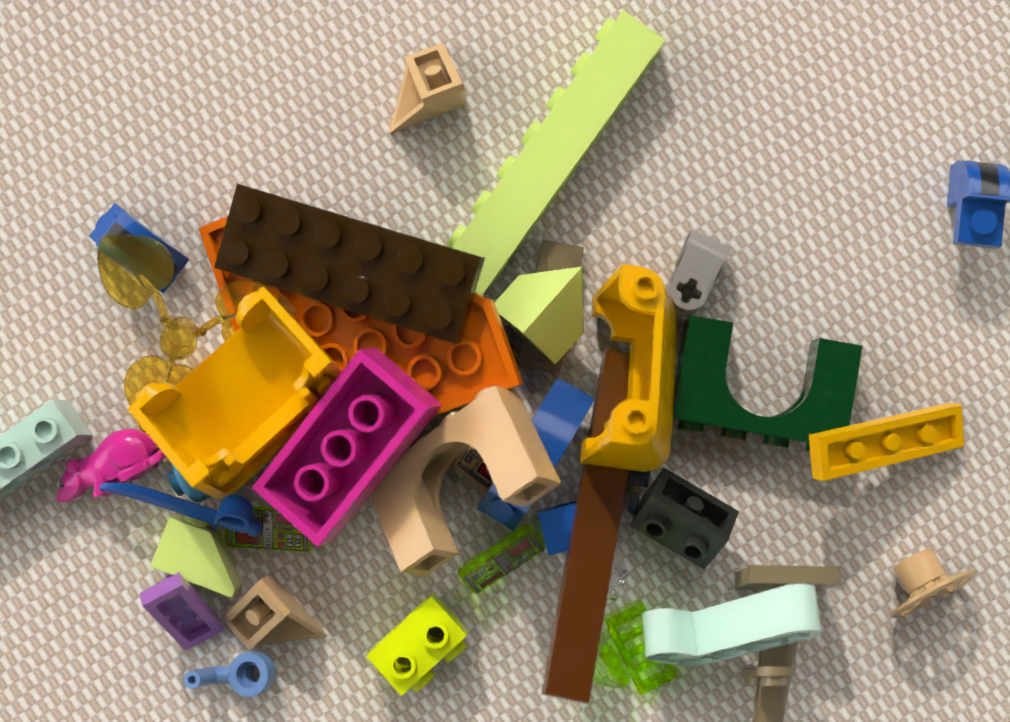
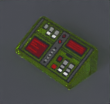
M252 505L254 509L252 520H258L262 524V532L259 536L251 537L245 532L242 534L224 528L225 547L312 552V541L272 506Z
M526 522L459 566L457 574L473 593L478 594L543 552L545 545L531 523Z

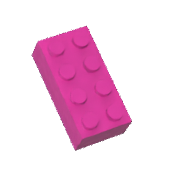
M377 348L359 349L252 489L317 547L335 540L442 407V404Z

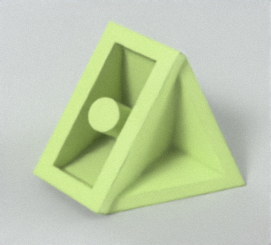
M582 267L519 275L495 301L499 316L554 365L584 333Z

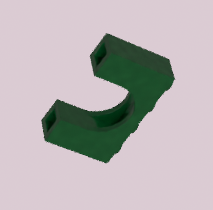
M693 315L685 318L674 388L673 420H679L678 429L703 433L704 425L721 428L720 436L746 441L747 433L764 436L762 444L788 448L789 441L792 440L806 443L805 451L810 452V434L850 425L862 345L823 338L811 340L804 383L799 397L784 412L771 417L755 415L741 407L733 398L727 385L726 365L734 323Z

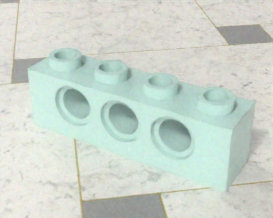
M50 400L0 435V499L92 435L68 400Z

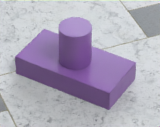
M179 572L174 575H168L160 583L140 593L142 606L185 651L223 631L220 617Z

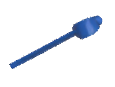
M102 482L99 487L101 491L133 498L213 524V531H216L217 527L220 526L242 534L245 532L251 537L259 536L262 532V524L258 520H252L254 516L252 505L241 495L233 494L223 498L219 509L215 510L135 484Z

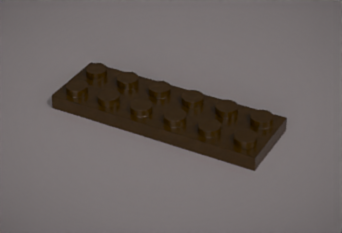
M237 184L214 268L454 344H460L485 258Z

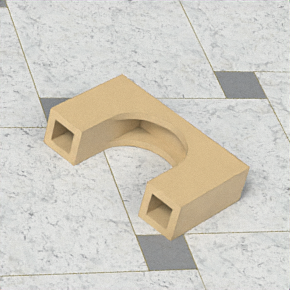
M497 385L478 392L474 398L475 400L463 409L447 415L442 420L441 425L429 434L416 438L371 494L370 498L400 572L428 576L459 554L441 512L439 494L445 472L451 463L463 453L475 449L478 451L504 502L527 507L561 484L518 393Z

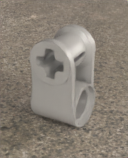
M692 230L689 232L666 288L676 316H690L705 303L714 282L723 269L730 252V247ZM684 286L691 289L689 296L692 299L688 303L681 301L682 293L680 291Z

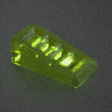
M641 598L605 614L603 618L639 695H643L679 677L672 664L662 663L665 670L642 680L639 673L660 662L643 660L634 665L631 658L645 652L644 642L628 650L624 643L642 635L643 625L641 624L621 635L617 630L618 627L638 617L642 621V613L647 610Z
M601 633L593 682L599 686L624 688L631 684V679L606 635Z

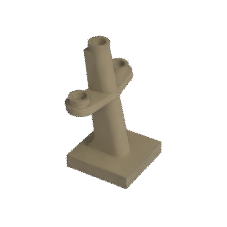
M748 565V568H742L741 572H735V590H751L755 594L793 584L813 585L816 591H824L841 585L840 567ZM798 642L759 651L757 668L742 669L741 677H745V686H755L752 722H783L791 678L795 670L794 662Z

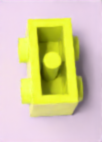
M433 591L371 648L366 657L401 696L410 688L417 693L435 676L431 669L442 658L449 663L465 649L467 644L463 639L467 636L468 629ZM439 627L443 630L444 634L436 636L431 632L430 628ZM399 657H405L409 659L411 664H402L399 661Z

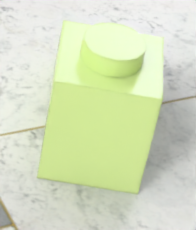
M186 515L169 517L150 567L171 575L179 572L187 581L231 598L239 594L243 584L218 529L213 531L207 522Z

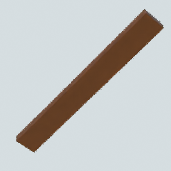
M608 348L603 352L588 438L599 436L604 431V423L610 420L611 413L615 407L627 400L630 354ZM583 464L541 695L583 704L589 703L629 472L627 469Z

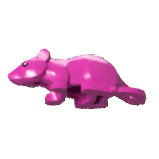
M137 429L115 431L103 440L93 454L86 458H79L76 461L73 459L67 461V470L60 480L56 500L61 503L72 502L91 487H95L92 493L94 499L100 496L107 497L112 493L99 489L102 482L116 483L118 480L120 483L128 480L133 482L159 467L158 462L167 458V456L149 434Z

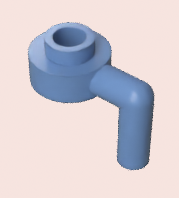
M252 651L238 655L230 666H212L189 671L184 676V683L189 689L211 684L230 683L233 690L239 695L252 697L263 694L271 688L276 672L274 663L268 655L260 651ZM254 665L260 671L259 680L254 679L252 675Z

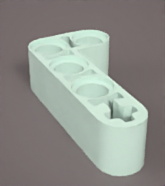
M809 584L786 585L695 612L661 608L642 613L645 659L678 666L707 665L821 635L815 586Z

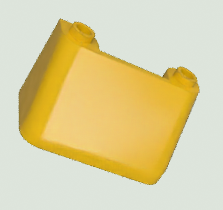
M622 264L593 295L591 317H602L609 324L612 330L610 334L611 341L631 343L627 400L615 407L611 413L610 420L604 423V431L599 436L586 438L582 441L580 463L646 472L653 471L665 464L671 452L678 321L660 276L653 270L645 267Z
M264 286L257 292H252L245 296L238 304L236 322L240 328L176 386L166 382L161 384L151 383L139 392L137 400L127 408L193 488L216 499H223L236 492L273 459L342 373L340 367Z

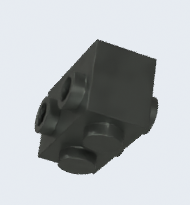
M663 467L642 496L637 512L634 514L629 526L705 570L729 541L739 511Z

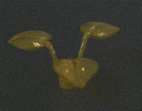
M106 234L100 240L97 256L98 269L101 281L109 296L121 306L129 309L141 308L152 296L161 317L160 322L164 325L159 344L168 360L166 361L157 355H148L138 359L129 367L124 379V392L130 406L137 400L139 392L147 385L166 382L176 386L193 371L191 367L175 364L176 360L190 357L196 349L198 338L205 336L210 329L218 324H222L221 333L223 339L226 341L240 328L236 322L238 304L248 294L257 292L264 286L293 318L296 315L294 305L277 289L254 280H239L226 285L217 293L215 303L220 316L211 318L201 326H197L194 321L187 317L178 316L171 318L163 297L158 292V290L170 284L174 274L173 259L166 247L157 240L142 235ZM138 422L141 431L146 433L144 428Z

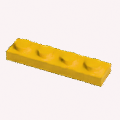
M945 403L810 434L812 478L826 481L964 447L962 405Z

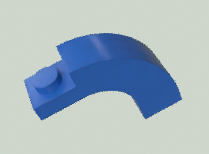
M557 377L531 419L554 469L594 401V398ZM493 482L477 509L514 531L532 504L524 507L502 501Z

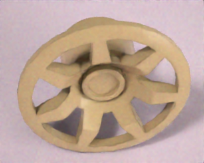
M927 548L908 557L894 566L893 570L909 597L907 601L894 609L890 616L898 618L916 611L915 607L920 609L928 605L930 597L932 598L937 594L943 597L970 581L976 575V570L970 569L954 576L947 575L932 548Z

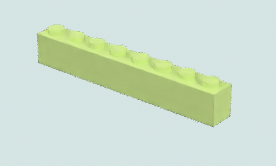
M623 10L616 21L610 17L605 21L595 37L600 43L593 53L589 55L584 52L579 57L570 72L575 78L566 90L561 86L557 88L546 105V108L550 110L549 114L541 124L535 120L522 137L521 142L526 146L517 158L510 155L496 174V177L501 180L492 193L487 190L483 191L471 209L476 215L467 228L460 224L446 244L448 247L485 258L475 292L484 296L488 293L661 52L665 39Z

